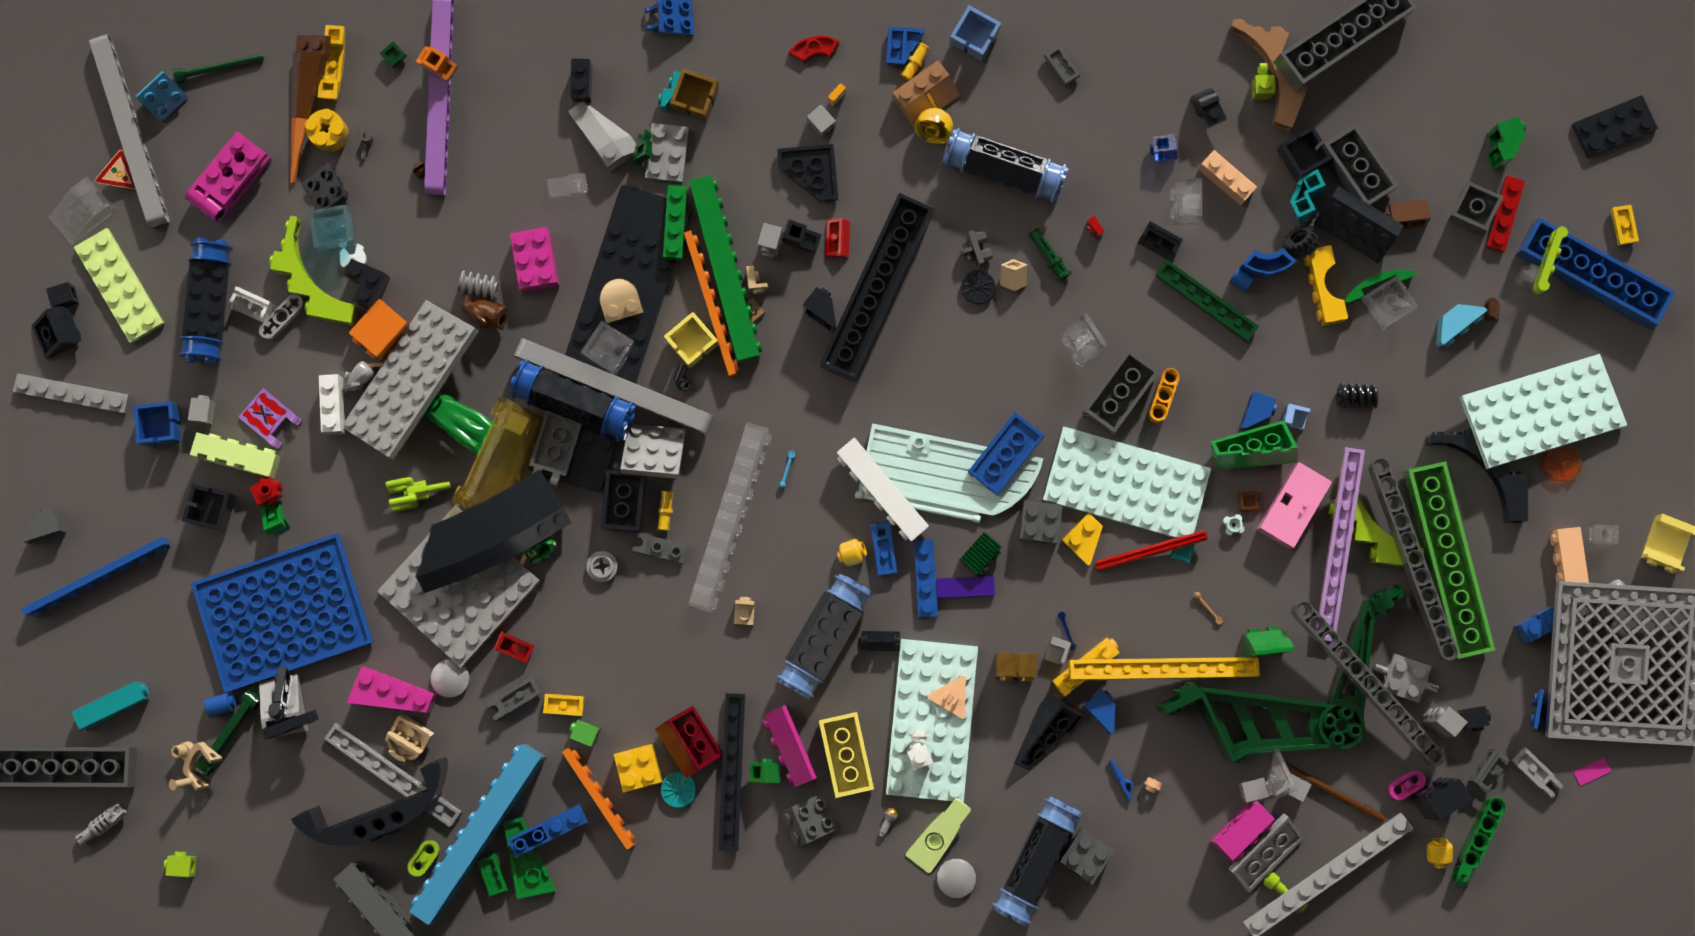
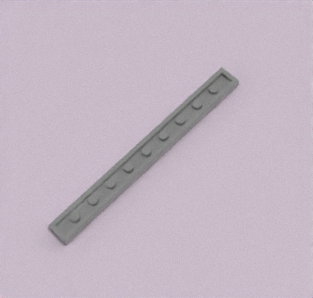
M1399 813L1246 919L1242 924L1251 936H1261L1412 831L1413 827L1404 815Z

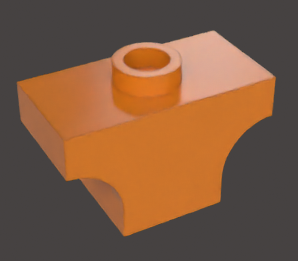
M425 46L415 61L418 65L448 83L458 69V66L445 54L432 46L429 48Z

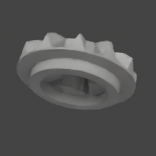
M599 551L592 554L588 559L587 572L595 581L606 582L614 577L618 564L612 554L606 551ZM601 558L604 564L610 565L605 568L604 575L600 569H594L600 565Z

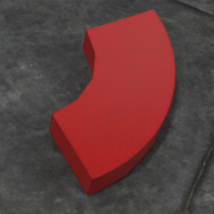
M817 35L816 37L802 39L790 49L788 54L803 64L814 56L830 58L840 41L829 36Z

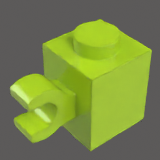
M1259 63L1257 67L1258 75H1255L1251 82L1252 100H1271L1275 94L1274 75H1267V63Z

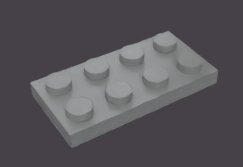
M1283 814L1228 869L1244 889L1250 893L1304 837L1286 814Z

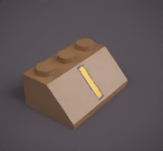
M937 60L895 90L892 94V99L914 127L918 117L924 110L929 108L942 109L960 95L950 75L939 60Z

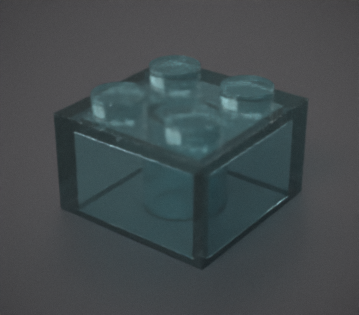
M347 205L309 211L314 248L319 253L357 246L352 210Z

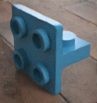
M163 71L135 96L160 122L167 118L188 98Z

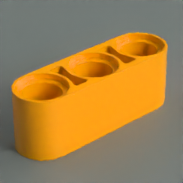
M1173 368L1166 369L1160 376L1148 411V419L1152 423H1161L1168 414L1180 377L1178 371ZM1171 374L1174 377V382H1167L1165 375ZM1159 392L1167 393L1168 400L1160 399ZM1153 410H1160L1162 418L1154 417Z

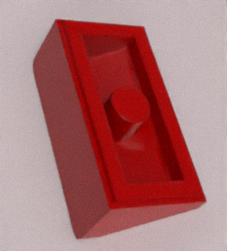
M844 218L827 220L826 257L848 258L850 221Z

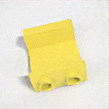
M1665 514L1656 515L1641 559L1646 560L1648 565L1664 567V571L1672 574L1684 571L1685 567L1680 565L1690 537L1695 536V526Z

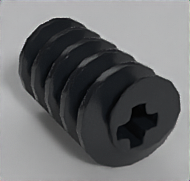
M1340 383L1336 392L1337 407L1340 402H1342L1344 408H1346L1348 402H1350L1351 408H1354L1355 403H1358L1359 408L1362 407L1363 403H1365L1366 408H1369L1370 404L1373 403L1374 409H1376L1378 406V390L1374 384H1371L1369 387L1367 384H1363L1362 387L1359 384H1355L1353 387L1349 383L1345 387L1344 383Z

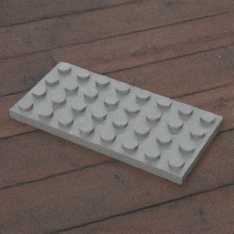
M425 300L408 329L403 333L345 420L343 428L394 460L479 330Z

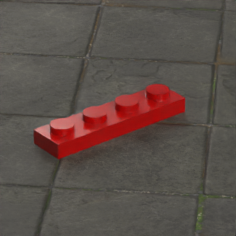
M1508 175L1504 178L1500 195L1504 197L1492 220L1485 248L1502 253L1505 252L1525 184L1524 180Z

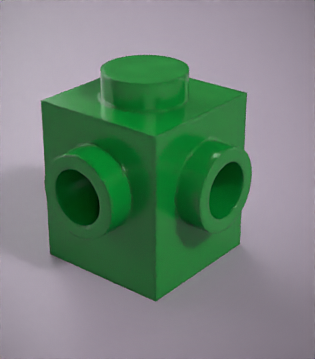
M761 759V762H750L749 782L780 783L781 763H773V759Z

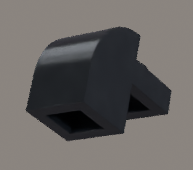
M1212 88L1205 89L1191 96L1190 100L1197 115L1202 114L1208 128L1226 121L1227 118L1219 103L1220 99Z
M789 219L781 241L791 247H798L816 253L822 234L806 229L807 225Z

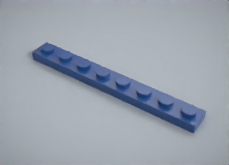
M160 537L21 609L26 616H32L33 618L40 616L44 613L43 610L49 607L50 609L62 604L61 601L77 597L79 595L78 592L84 589L88 591L95 588L96 583L108 581L114 577V574L130 570L131 565L135 563L141 564L146 562L149 556L153 554L159 555L165 552V548L171 545L167 538Z

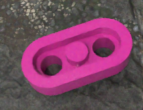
M1409 771L1389 784L1388 794L1395 800H1403L1422 789L1426 783V778L1420 771ZM1413 776L1417 778L1415 784L1411 782ZM1397 786L1400 788L1399 794L1395 793V788Z

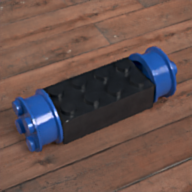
M196 238V241L190 242L192 256L188 258L189 271L182 337H180V340L183 341V346L179 357L184 358V362L187 363L204 361V364L216 365V362L222 361L220 347L224 345L223 331L229 267L232 265L229 262V255L233 251V247L227 245L225 240L212 242L206 238Z
M528 359L525 361L521 360L517 369L518 373L516 377H512L509 387L512 388L510 391L511 399L519 398L524 400L528 406L532 404V406L597 431L603 436L605 434L616 437L618 442L625 440L628 433L627 427L629 424L632 425L636 416L634 414L636 409L634 402L629 404L620 400L619 396H615L612 401V398L605 393H597L588 386L577 385L572 380L557 377L556 374L550 371L545 372V366L543 365L537 367L530 364Z

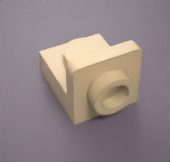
M754 265L746 266L749 292H753L755 295L763 294L764 291L768 290L767 283L756 284V282H759L758 271H754Z
M740 597L739 600H735L734 624H754L755 601H751V597Z

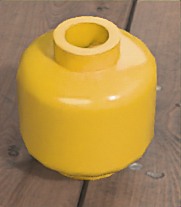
M857 539L840 544L839 551L837 552L840 563L843 562L848 567L862 563L865 556H867L864 543L862 541L859 542Z
M1433 838L1427 844V861L1434 864L1435 868H1445L1446 865L1453 862V845L1445 838Z

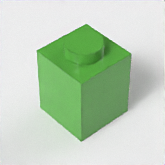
M577 720L576 723H572L569 729L570 738L594 747L601 729Z

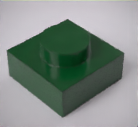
M394 41L380 52V55L393 69L407 57Z

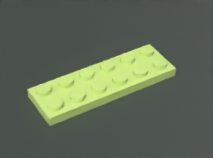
M108 228L74 247L130 343H134L165 324Z

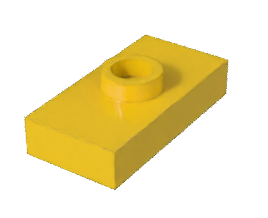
M1632 205L1611 208L1610 211L1618 246L1639 242Z
M545 694L543 713L583 716L584 696Z

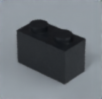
M571 59L570 96L573 102H592L593 65L590 59Z

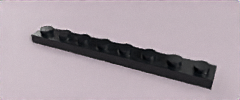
M726 693L719 851H739L745 694Z

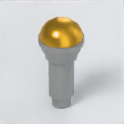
M889 808L885 811V820L879 830V835L882 837L887 834L891 823L898 817V812L894 808Z

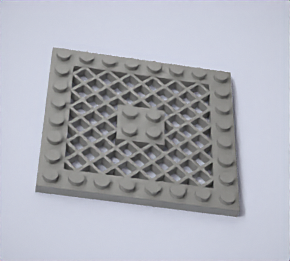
M1556 581L1545 737L1695 746V589ZM1589 603L1600 604L1593 609ZM1608 604H1618V606L1612 610ZM1627 605H1633L1637 607L1631 611ZM1585 606L1590 613L1583 618L1578 611ZM1646 606L1656 607V608H1655L1652 612H1650V611L1646 608ZM1604 607L1609 614L1602 619L1598 612ZM1665 608L1675 609L1671 613H1668V611ZM1621 609H1624L1628 615L1621 620L1616 614ZM1642 610L1647 616L1642 621H1639L1635 615ZM1661 611L1665 618L1658 622L1654 616ZM1680 612L1684 619L1678 624L1673 617ZM1594 616L1599 623L1591 628L1587 622ZM1577 617L1580 622L1575 625ZM1613 617L1618 624L1610 629L1606 623ZM1632 619L1636 626L1629 630L1625 624ZM1651 620L1655 627L1648 631L1644 625ZM1670 621L1674 628L1668 633L1663 626ZM1584 625L1589 632L1581 637L1577 631ZM1601 627L1607 631V634L1602 638L1596 633ZM1622 628L1626 635L1619 639L1615 633ZM1641 629L1645 636L1638 641L1634 634ZM1658 631L1664 635L1659 642L1653 637ZM1677 632L1683 637L1678 643L1672 638ZM1574 636H1575V637L1577 638V640H1578V642L1575 643V644H1574ZM1593 636L1597 643L1590 648L1586 641ZM1612 637L1616 643H1609L1608 647L1605 642ZM1631 639L1635 644H1624V643H1625L1627 640ZM1648 640L1654 645L1651 649L1649 645H1643ZM1667 641L1673 646L1668 652L1661 647ZM1583 645L1587 652L1580 657L1576 650ZM1602 647L1606 653L1599 658L1595 651ZM1658 650L1663 656L1658 661H1655L1651 655ZM1677 651L1681 658L1674 662L1670 656ZM1573 656L1577 659L1575 663H1573ZM1589 656H1592L1596 662L1589 667L1584 661ZM1608 658L1606 666L1603 662ZM1667 660L1671 667L1664 671L1660 665ZM1650 661L1652 663V666L1648 669ZM1579 665H1582L1586 671L1578 676L1574 670ZM1600 666L1605 672L1597 677L1593 671ZM1657 669L1661 676L1654 681L1650 674ZM1676 671L1680 677L1673 682L1669 676ZM1590 675L1594 682L1587 686L1583 680ZM1572 676L1576 679L1573 683H1571ZM1604 679H1606V682H1611V683H1612V684H1611L1609 687H1607V688H1606V686L1602 683V681H1603ZM1648 680L1651 685L1644 690L1640 684L1647 685ZM1664 680L1670 685L1665 691L1659 687ZM1621 683H1627L1631 685L1625 689ZM1580 684L1584 691L1577 696L1573 689ZM1599 685L1603 692L1596 697L1592 690ZM1618 687L1622 693L1615 698L1611 691ZM1635 688L1641 693L1636 699L1629 694ZM1654 689L1660 694L1655 700L1648 695ZM1674 690L1679 696L1671 701L1668 695ZM1570 695L1574 698V700L1571 703ZM1589 695L1593 701L1586 706L1581 700ZM1608 696L1612 702L1605 707L1600 701ZM1627 697L1631 703L1626 708H1623L1619 702ZM1646 698L1650 704L1645 709H1642L1638 703ZM1664 699L1669 705L1664 710H1661L1658 704ZM1579 704L1583 710L1575 715L1571 709ZM1598 705L1602 711L1594 716L1590 710ZM1616 706L1621 712L1616 717H1613L1609 711ZM1635 707L1640 713L1635 718H1632L1628 712ZM1654 708L1658 715L1651 719L1647 714ZM1673 709L1677 716L1670 721L1666 715ZM1587 714L1592 720L1581 718ZM1606 715L1610 719V721L1600 719H1602ZM1625 716L1629 722H1622L1620 720ZM1644 717L1648 723H1639V721ZM1663 718V720H1664L1667 724H1657V723Z

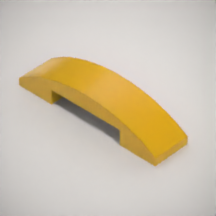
M326 25L325 35L331 37L330 56L318 87L317 97L337 100L344 68L345 27Z

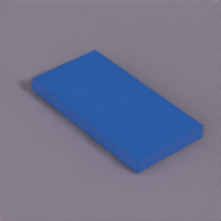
M1014 412L968 470V473L998 496L1045 435Z

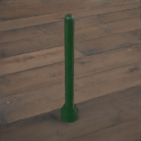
M257 54L188 70L179 67L172 69L174 80L178 84L185 82L188 77L261 62L264 60V56Z

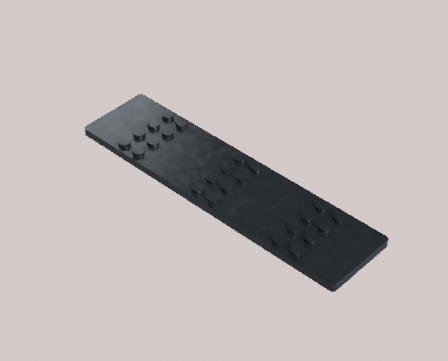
M622 185L619 189L565 355L636 384L676 260L663 259L667 198ZM686 204L684 232H686L693 211L692 206ZM624 279L635 286L643 312L606 323L600 303L601 291L609 281ZM582 426L567 477L561 475L560 481L601 492L606 479V470H609L618 442L616 437L608 434L603 436L597 431ZM528 466V469L533 472L534 467ZM542 471L544 476L552 477V472Z

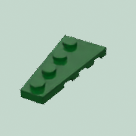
M523 817L503 821L506 841L528 829ZM507 841L517 899L556 891L537 848L515 858Z

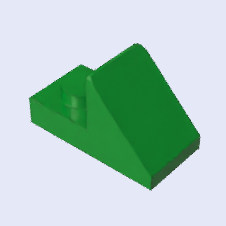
M280 502L261 509L263 527L267 536L271 534L277 535L290 529Z

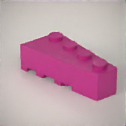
M361 666L347 703L431 713L438 694L371 668Z

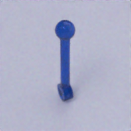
M1059 612L1058 618L1061 619L1068 640L1071 642L1070 650H1075L1077 646L1073 643L1065 620L1066 614Z

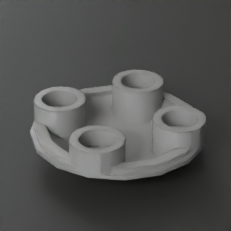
M445 659L439 662L433 668L431 674V684L434 690L439 695L447 698L462 694L470 682L466 666L461 668L452 659Z
M951 859L940 866L937 873V883L945 895L951 898H961L967 896L973 890L976 883V874L973 867L967 861Z

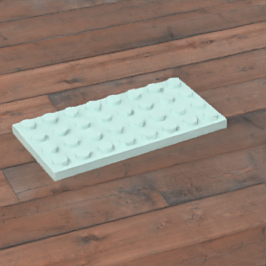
M1600 354L1459 397L1486 469L1627 426Z
M1063 426L1043 501L1178 538L1192 534L1195 531L1211 468Z
M901 639L886 795L954 801L955 798H958L964 802L978 653L977 646ZM961 676L966 678L965 718L963 719L927 697L928 694ZM913 730H925V734H929V737H927V742H920V744L926 745L933 763L914 770L907 752L910 751L909 746L918 742H912L909 734H913Z

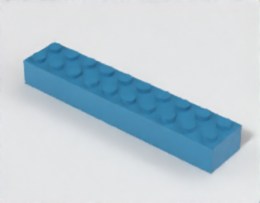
M528 744L517 745L511 753L512 759L508 763L505 762L500 769L502 773L500 777L494 779L490 784L488 795H483L478 802V810L475 813L472 812L466 820L468 823L466 828L460 829L455 837L456 843L453 846L450 845L445 851L444 856L446 858L435 866L432 871L435 874L430 880L427 879L421 888L423 892L411 902L410 906L412 908L409 912L426 924L431 925L437 922L477 862L476 860L479 859L545 760L546 756Z

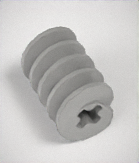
M465 270L462 271L458 283V291H461V294L465 295L468 292L470 296L476 294L478 298L483 295L485 299L491 297V300L497 299L500 279L496 282L495 276H492L489 281L486 274L481 279L480 273L473 278V272L466 276Z

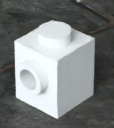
M918 742L909 746L910 751L907 754L914 770L933 763L925 744L921 745Z

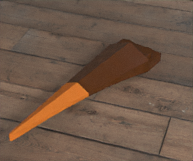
M297 35L296 53H293L291 184L296 182L306 133L305 123L310 117L318 86L330 56L331 37L327 35Z

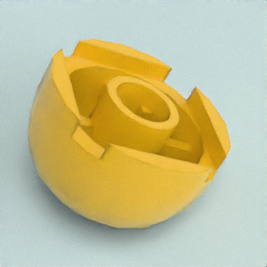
M929 108L920 114L914 128L920 138L921 136L928 138L926 142L944 144L952 135L953 122L950 115L944 110Z

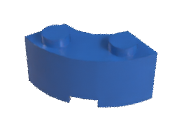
M1282 248L1272 254H1262L1254 250L1240 266V269L1253 277L1270 278L1288 270L1296 260Z

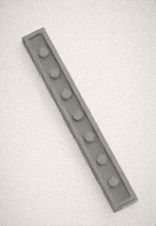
M337 723L333 725L324 738L329 744L405 797L428 789L424 784ZM438 796L435 802L426 810L427 813L449 828L453 826L462 813L461 810L441 796Z

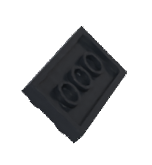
M1643 95L1572 124L1587 158L1658 129Z

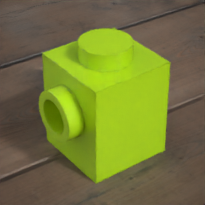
M175 851L174 855H168L164 861L165 876H195L197 856H186L187 852Z

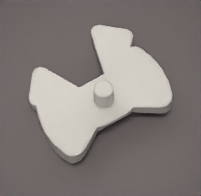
M356 244L355 254L350 255L343 248L340 252L341 266L346 268L351 259L366 264L367 257L363 251L364 247Z

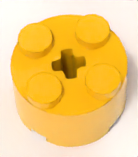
M323 109L313 113L305 123L308 138L319 150L335 152L340 150L347 142V125L337 113L330 109Z

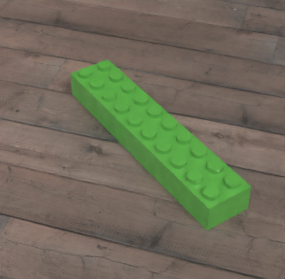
M1445 461L1409 469L1403 472L1421 545L1424 549L1426 564L1458 648V655L1455 659L1495 651L1447 463Z

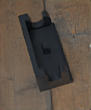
M1149 221L1137 243L1171 261L1183 239Z

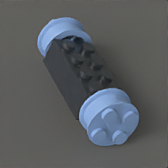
M960 128L953 130L947 145L948 149L942 161V164H945V168L951 166L960 169V173L965 169L971 174L983 175L991 181L997 180L1003 182L1006 186L1021 188L1026 193L1033 192L1036 194V199L1038 197L1048 199L1050 204L1053 202L1057 203L1069 169L1065 167L1066 164L1061 166L1052 163L1051 159L1048 160L978 135L975 137V133L970 135L961 132Z
M839 574V576L835 575L836 581L832 588L823 592L785 658L787 659L785 661L786 667L781 675H777L779 677L778 682L807 699H810V697L814 698L813 692L817 685L825 680L863 613L861 612H864L862 608L868 598H872L870 595L871 590L860 586L856 581L842 574Z
M1051 796L1049 799H1044L1046 803L1041 813H1037L1040 817H1038L1004 885L1005 889L1000 887L1001 893L996 903H992L995 906L994 910L1007 918L1011 915V919L1025 927L1027 924L1031 925L1029 920L1034 910L1039 909V907L1034 905V902L1040 898L1042 894L1041 888L1051 876L1050 870L1058 862L1059 852L1067 844L1069 832L1076 835L1074 830L1079 820L1084 819L1081 817L1082 812L1068 805L1064 807L1065 803Z

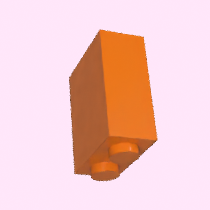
M378 299L350 330L349 334L353 336L351 340L359 347L363 345L367 348L365 352L373 359L377 357L382 360L397 344L410 324L382 300Z

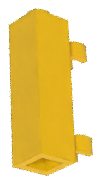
M1105 638L1079 660L1112 659L1119 654L1117 650L1119 646L1113 639ZM1067 668L1051 682L1061 695L1065 697L1085 680L1069 681V669Z

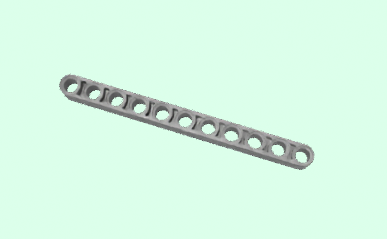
M109 34L89 40L146 222L150 228L168 223L169 216L113 41Z
M521 338L514 357L525 361L528 359L530 364L537 367L543 365L547 371L588 386L611 397L619 396L620 400L629 404L634 402L636 407L703 434H707L714 417L695 407Z

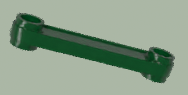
M248 690L240 699V707L211 746V749L218 755L222 753L250 711H255L260 705V696L253 691ZM204 755L194 765L196 771L206 777L216 767V763H209Z

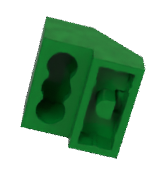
M1519 116L1496 124L1487 133L1492 147L1487 153V157L1493 171L1505 167L1515 158L1526 134L1523 121H1520Z

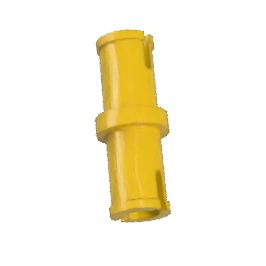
M919 43L913 56L909 57V62L901 73V76L906 80H911L918 67L922 66V61L930 50L927 45Z
M661 491L657 527L659 530H670V516L673 513V509H671L673 492Z

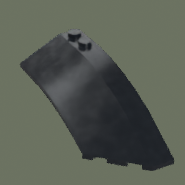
M537 470L491 498L452 517L431 524L428 542L425 543L421 556L422 561L415 577L424 593L447 586L516 556L571 524V521L540 470Z

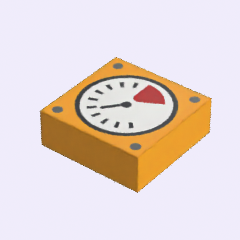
M839 84L828 96L829 103L833 107L846 94V87Z

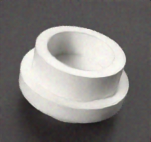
M913 730V734H909V737H911L912 742H927L929 734H925V730Z

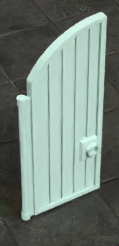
M872 423L866 451L915 510L969 520L974 523L980 522L981 516H979V513L993 516L1018 502L1033 485L1043 462V458L1029 456L997 496L968 473V470L987 448L986 446ZM860 481L859 491H856L855 498L876 501L872 494L868 497L861 487L864 485Z

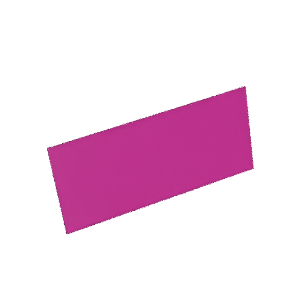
M1604 757L1574 771L1579 785L1582 786L1612 771Z

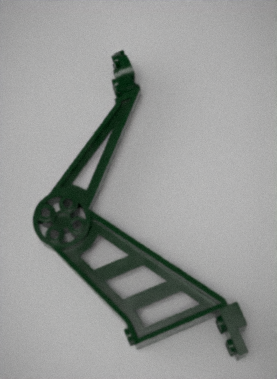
M1395 584L1391 590L1390 588H1384L1371 594L1369 599L1366 598L1362 601L1347 645L1356 654L1360 644L1359 658L1368 668L1370 664L1374 623L1377 622L1375 616L1389 613V608L1395 606L1393 601L1404 597V590L1401 584ZM1340 668L1327 703L1198 687L1196 683L1185 682L1170 690L1172 698L1156 705L1160 713L1171 716L1180 712V708L1183 706L1190 707L1198 704L1223 759L1235 763L1245 760V756L1251 753L1323 748L1348 749L1355 746L1361 740L1365 731L1364 710L1366 697L1357 687H1355V696L1343 693L1348 677ZM1368 678L1364 681V686H1365L1366 688H1367ZM1213 701L1231 703L1248 740L1233 744ZM1245 705L1267 707L1281 738L1261 740ZM1332 708H1334V710H1333V713H1334V714H1332V713H1327V712H1329ZM1282 710L1310 713L1308 721L1310 737L1294 738ZM1354 716L1355 722H1348ZM1323 728H1327V729H1331V730L1327 731V732L1324 734ZM1345 736L1351 737L1345 742Z

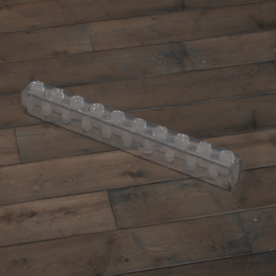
M750 422L746 423L688 602L690 607L711 613L712 609L716 610L719 601L716 596L718 591H722L725 580H722L724 572L728 573L731 564L728 559L730 554H734L737 545L734 543L736 536H740L742 530L740 522L742 518L746 517L748 511L746 503L748 499H752L754 493L752 485L754 481L757 482L760 471L757 469L759 463L763 464L766 453L763 451L765 445L769 446L772 437L769 434V428Z

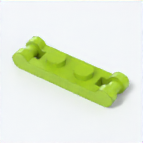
M1563 226L1553 231L1550 235L1532 288L1533 292L1537 295L1542 294L1550 287L1548 278L1552 276L1555 270V266H1553L1554 261L1561 253V248H1559L1561 240L1568 235L1567 228Z

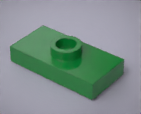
M496 853L476 860L489 898L508 891Z

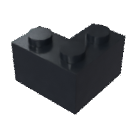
M354 259L350 260L343 274L347 280L359 285L352 300L357 305L368 310L378 299H381L390 280L386 273Z

